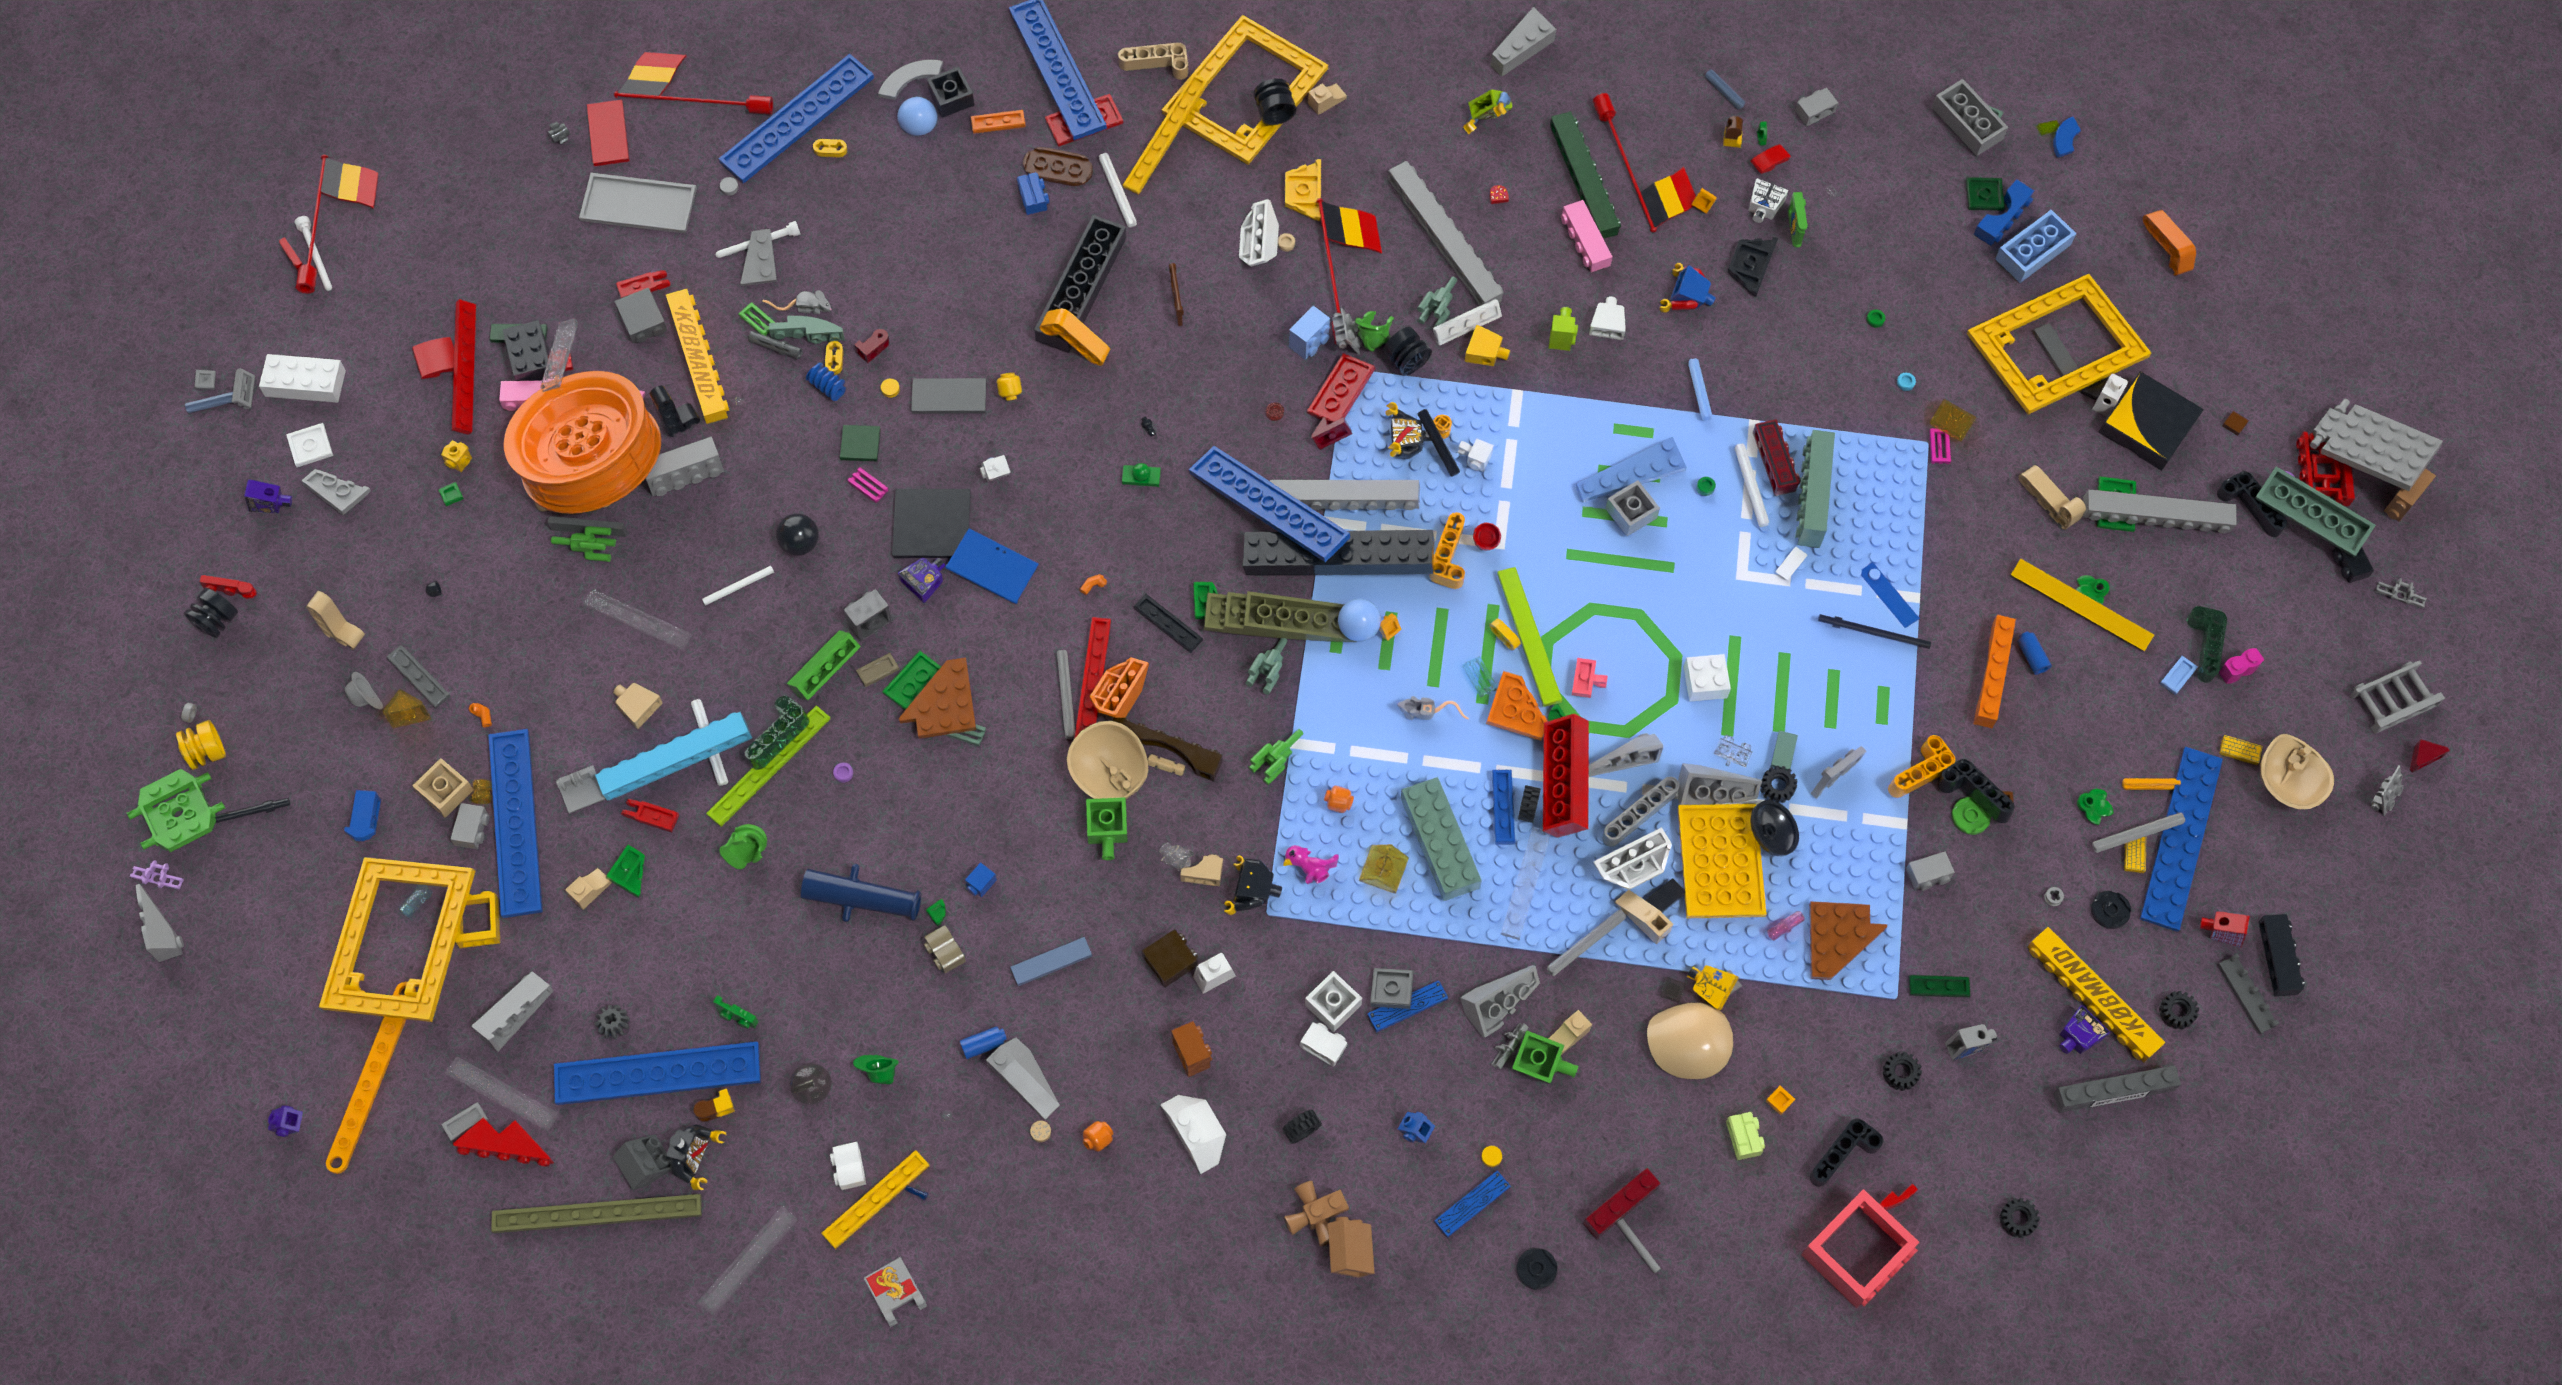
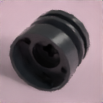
M1281 78L1269 79L1260 83L1255 88L1253 96L1258 106L1260 118L1264 124L1279 125L1294 117L1296 105L1286 80Z
M1405 327L1396 332L1387 341L1383 348V353L1392 362H1395V366L1400 369L1404 376H1408L1425 365L1432 355V349L1424 340H1420V336L1412 327Z
M204 588L197 597L198 602L202 606L192 603L190 605L192 610L187 609L184 612V616L201 632L218 638L221 634L219 630L224 631L225 629L224 624L220 620L230 623L238 614V610L215 591Z

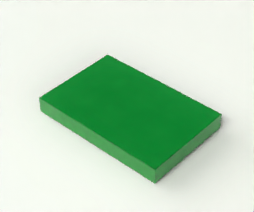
M2099 476L2098 491L2136 494V481ZM2104 519L2097 520V528L2128 532L2135 531V524H2128L2124 521L2109 522Z
M919 651L882 693L906 710L941 666Z

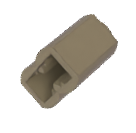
M946 925L924 937L926 943L923 945L928 954L933 953L936 959L933 961L938 970L942 969L944 973H947L966 962L962 951Z

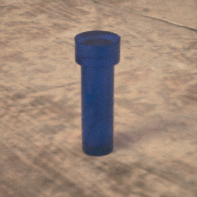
M909 1185L905 1188V1191L921 1197L923 1200H926L928 1192L920 1191Z

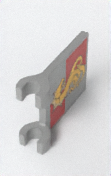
M901 1257L864 1277L890 1327L897 1324L892 1311L909 1301L915 1300L919 1310L927 1307Z

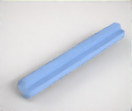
M1697 358L1690 359L1688 365L1701 418L1703 421L1711 420L1712 413L1699 360Z

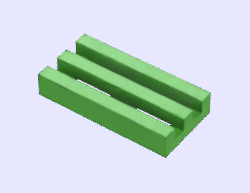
M751 302L738 313L739 317L759 334L767 336V333H770L769 326L749 310L753 309L768 323L775 322ZM745 313H747L752 319H754L759 325H761L764 328V330L761 329L756 323H754L749 317H747Z

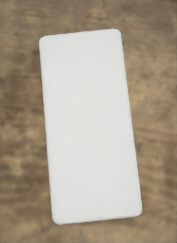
M1795 547L1776 570V573L1788 580L1807 557V554Z

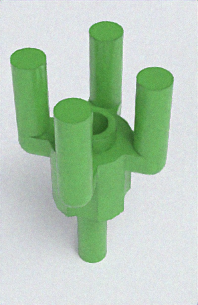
M587 526L584 529V533L572 534L571 538L553 536L551 543L571 545L572 551L584 552L586 560L610 562V554L593 553V551H604L606 546L615 547L616 539L595 538L594 534L611 535V528Z
M1297 729L1285 742L1278 740L1273 746L1269 743L1266 744L1250 759L1252 765L1249 769L1255 773L1267 761L1270 767L1264 772L1266 777L1263 779V782L1269 785L1285 769L1284 763L1292 754L1290 747L1304 734L1303 731Z

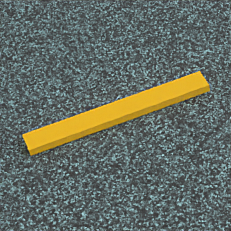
M1192 74L1125 180L1124 188L1139 195L1208 86V80Z
M2023 559L2019 560L2011 573L2017 579L2143 651L2146 650L2154 637V634Z

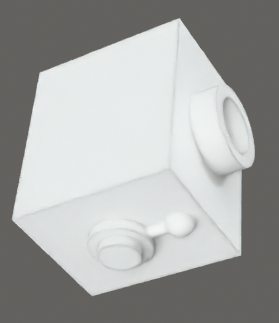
M1004 455L989 458L981 464L980 471L983 479L986 478L987 482L1010 474Z

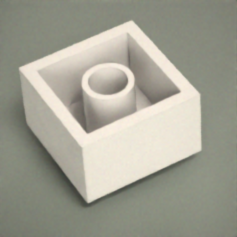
M1725 654L1686 658L1684 673L1690 702L1728 698L1731 687Z
M1334 971L1305 998V1006L1333 1033L1362 1004V997Z

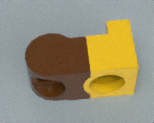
M1738 116L1728 118L1724 131L1723 146L1741 148L1742 118Z
M727 1088L719 1091L720 1097L709 1101L702 1100L695 1104L694 1113L698 1120L707 1122L735 1112Z

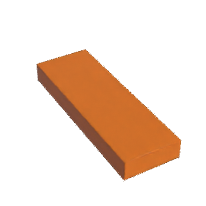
M1023 110L971 116L973 134L1026 127Z

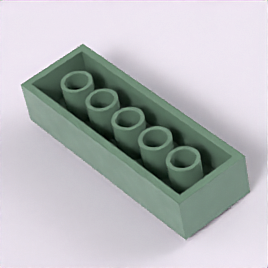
M1812 430L1811 436H1807L1806 445L1803 447L1802 456H1805V459L1801 466L1803 477H1801L1799 486L1802 491L1798 498L1800 510L1797 512L1796 521H1799V524L1795 531V538H1798L1797 545L1820 548L1827 532L1835 432Z
M1436 777L1401 789L1400 799L1443 901L1480 889L1481 877L1439 778Z

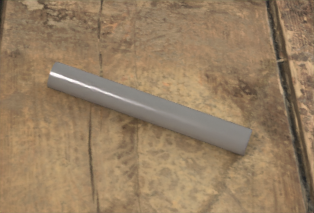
M1623 1219L1616 1223L1653 1273L1658 1272L1661 1268Z

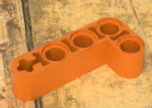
M2163 210L2144 215L2143 224L2170 255L2169 267L2173 269L2174 276L2193 270L2196 248L2191 240Z

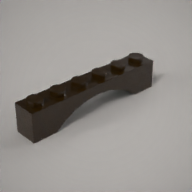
M1113 718V722L1121 723L1132 730L1142 745L1164 748L1177 754L1187 762L1195 775L1214 782L1222 764V755L1214 749L1207 750L1197 743L1185 742L1178 736L1171 737L1161 730L1149 729L1142 723H1132L1127 718Z

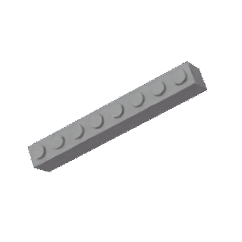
M1270 480L1271 483L1313 510L1419 509L1420 506L1419 480Z
M2088 490L2083 496V502L2086 506L2083 517L2090 518L2091 520L2124 521L2128 524L2144 523L2147 526L2163 525L2166 528L2181 527L2185 530L2193 528L2204 532L2215 530L2219 533L2231 532L2236 526L2235 504Z

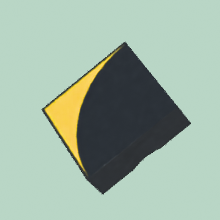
M2140 371L2103 422L2098 433L2116 444L2131 450L2139 458L2162 471L2204 409Z

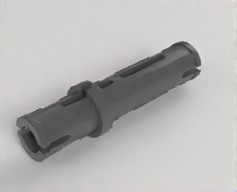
M751 331L748 337L749 342L775 350L780 355L786 354L796 359H800L803 349L790 345L787 341H779L755 331Z

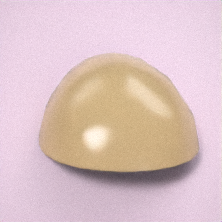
M1103 721L1090 725L1078 734L1069 747L1067 765L1070 775L1075 783L1094 799L1122 797L1127 799L1140 789L1147 778L1148 760L1144 747L1136 734L1121 723Z
M2288 734L2277 736L2270 743L2262 757L2260 778L2264 787L2277 801L2289 807L2311 809L2323 803L2333 790L2334 775L2329 764L2315 749L2294 736Z
M1704 1003L1677 1005L1658 1013L1649 1021L1647 1037L1651 1054L1664 1071L1676 1077L1685 1079L1711 1077L1726 1066L1732 1054L1733 1033L1725 1015L1711 1005Z

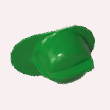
M863 1055L856 1058L853 1065L855 1068L865 1071L872 1083L890 1085L893 1083L895 1067L899 1061L880 1055Z

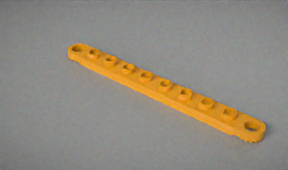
M407 982L397 985L393 996H400V992L406 988ZM383 1018L326 1160L327 1169L334 1174L342 1173L348 1167L406 1019ZM341 1158L342 1165L339 1168H332L333 1160Z

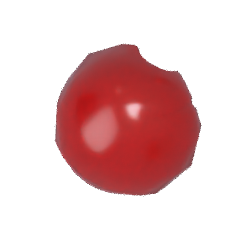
M1487 522L1478 525L1473 533L1474 544L1484 551L1493 550L1501 542L1499 528L1493 523Z

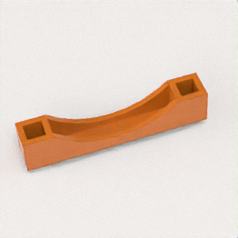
M1997 615L1992 623L1987 665L1973 723L1975 725L1993 728L1998 719L2016 619Z

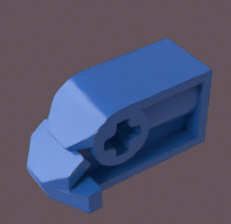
M356 790L350 827L344 828L345 833L355 841H366L376 834L381 798L376 791Z

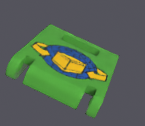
M1793 192L1787 211L1794 247H1801L1805 230L1808 226L1804 207L1806 206V201L1803 199L1802 192Z

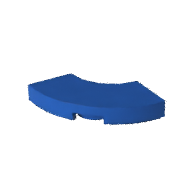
M2074 116L2066 119L2056 131L2053 147L2057 158L2071 154L2074 151L2073 138L2081 132Z

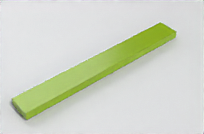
M1512 567L1497 572L1543 707L1562 703L1560 691L1517 569Z
M815 706L706 813L707 816L722 827L831 719L830 716L818 706Z

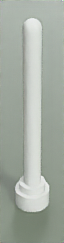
M307 216L298 217L295 220V225L300 232H303L307 245L310 247L311 222ZM314 242L312 258L325 290L330 291L332 285Z
M796 221L790 222L784 229L772 232V240L786 235H793V237L800 235ZM750 240L717 251L716 257L722 258L748 249Z

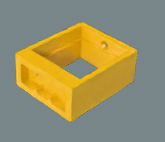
M484 891L477 895L469 894L466 905L490 903L491 930L463 934L462 917L456 937V943L460 948L500 943L499 898L495 892Z

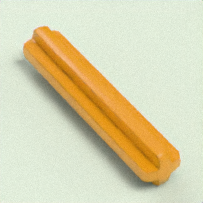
M2125 778L2122 780L2124 790H2174L2175 785L2181 784L2180 780Z

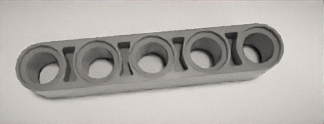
M1666 777L1605 827L1602 836L1604 844L1610 847L1617 845L1674 799L1679 789L1678 780L1674 777ZM1665 786H1671L1674 790L1669 791ZM1655 797L1660 802H1653L1651 798ZM1642 809L1645 811V814H1639L1636 810ZM1622 821H1628L1631 825L1626 826ZM1613 832L1617 837H1610L1607 833Z

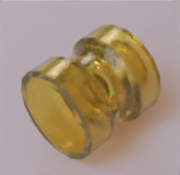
M484 779L474 780L472 783L474 793L471 796V801L475 804L491 803L492 796L490 791L492 790V782Z

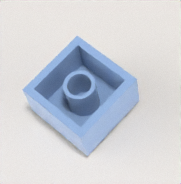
M1312 306L1290 329L1289 348L1305 360L1309 356H1314L1318 347L1321 344L1324 345L1329 340L1330 318Z

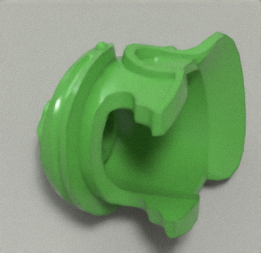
M1376 311L1367 312L1363 319L1356 318L1355 323L1359 325L1358 330H1360L1358 336H1360L1367 350L1375 351V348L1387 343L1391 337L1389 335V328L1394 317L1391 316L1387 320L1386 325L1381 326L1371 325Z
M744 824L736 827L728 843L721 846L719 851L724 860L731 866L743 869L747 863H756L762 858L760 852L767 846V837L763 829L755 825Z

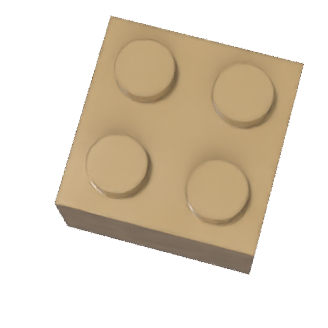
M441 758L412 785L417 794L445 818L473 791L470 783Z

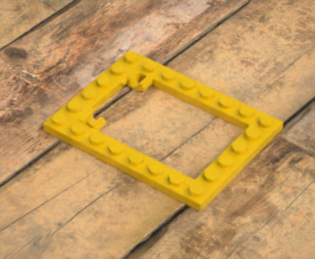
M1242 15L1193 74L1208 80V83H1210L1246 39L1301 70V73L1290 85L1292 98L1297 107L1328 70V64ZM1190 77L1162 109V114L1165 116L1168 114ZM1199 98L1182 126L1249 165L1282 124L1267 125L1261 120L1254 129L1243 124L1236 131V134H1233L1199 114L1201 107L1204 108L1207 104V101Z
M2090 274L1977 325L1967 332L1969 338L2027 414L2033 413L2111 374L2132 366L2151 355L2150 350ZM2081 298L2086 301L2122 347V349L2050 383L2046 381L2043 375H2037L2028 381L2003 349L2005 344L2009 343L2010 345L2015 342L2010 331Z
M364 857L319 1008L330 1011L432 1022L475 870L466 867ZM380 880L448 887L422 979H410L405 988V995L400 996L361 991L359 982L364 981L365 975L363 973H354L353 969ZM414 987H419L418 992H414Z

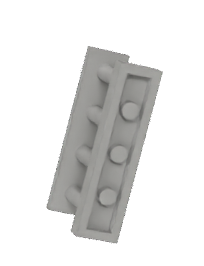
M2420 660L2415 663L2408 662L2401 667L2402 669L2366 685L2361 683L2353 688L2354 692L2350 695L2351 699L2360 696L2375 718V724L2371 727L2374 734L2439 706L2445 699L2441 692L2436 695L2430 694L2416 673L2417 668L2422 664ZM2409 675L2423 696L2422 701H2414L2400 680V677ZM2392 681L2407 703V708H2398L2383 685ZM2377 689L2390 709L2391 715L2387 717L2382 715L2367 692Z

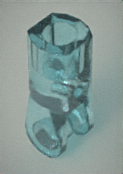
M419 884L398 909L410 919L421 905L431 897L432 890L427 885Z

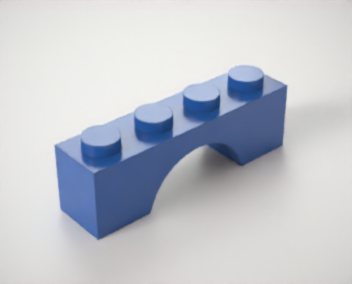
M2016 179L2004 196V202L2007 205L2008 211L1998 216L1987 214L1977 225L1973 235L1990 246L1995 241L1998 243L2004 235V230L2008 231L2014 223L2013 220L2015 218L2019 219L2024 211L2022 209L2030 206L2033 201L2031 197L2034 190Z

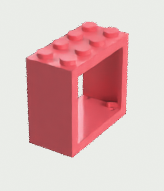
M1863 1189L1808 1245L1801 1255L1852 1305L1858 1308L1860 1304L1865 1306L1877 1294L1874 1290L1879 1292L1890 1280L1888 1275L1892 1278L1904 1266L1902 1261L1906 1264L1918 1251L1915 1247L1919 1244V1241ZM1858 1208L1864 1211L1902 1248L1865 1287L1848 1274L1822 1247Z

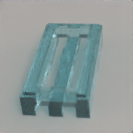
M1480 656L1463 664L1462 667L1480 698L1484 697L1485 694H1490L1491 691L1497 690L1498 687ZM1475 663H1478L1486 679L1488 680L1490 687L1487 686L1485 680L1483 679ZM1469 666L1472 667L1474 673L1476 674V676H1477L1478 680L1480 681L1481 685L1483 686L1484 690H1482L1481 686L1479 685L1477 679L1475 678V676H1474V674H1473V672L1471 671V669H1470Z

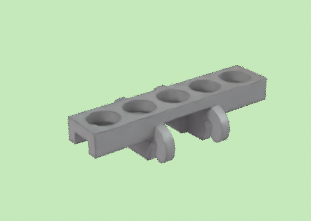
M2401 578L2398 581L2396 580L2397 584L2395 586L2378 582L2375 592L2389 596L2391 599L2403 601L2408 605L2411 604L2422 609L2425 607L2424 604L2427 598L2413 594V582L2407 584L2402 582ZM2400 585L2408 588L2407 593L2398 590ZM2380 586L2385 587L2386 591H2385V590H2382V589H2379V587H2380ZM2397 593H2402L2404 598H2398ZM2416 599L2421 600V601H2422V604L2419 603V602H2416L2415 600H2416Z
M1518 1023L1513 1032L1504 1033V1036L1509 1038L1510 1042L1508 1045L1502 1044L1495 1047L1499 1053L1491 1064L1493 1067L1498 1069L1503 1067L1529 1028L1525 1023L1523 1025Z

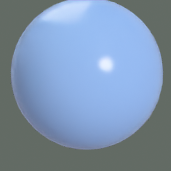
M909 98L901 104L898 110V123L901 129L910 135L920 136L927 134L933 130L937 123L936 109L925 98Z
M1353 599L1347 602L1339 612V628L1347 638L1353 641H1366L1372 638L1380 628V612L1372 602L1366 599Z

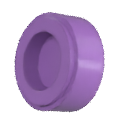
M839 763L835 766L833 774L838 782L845 783L852 779L853 769L848 763Z

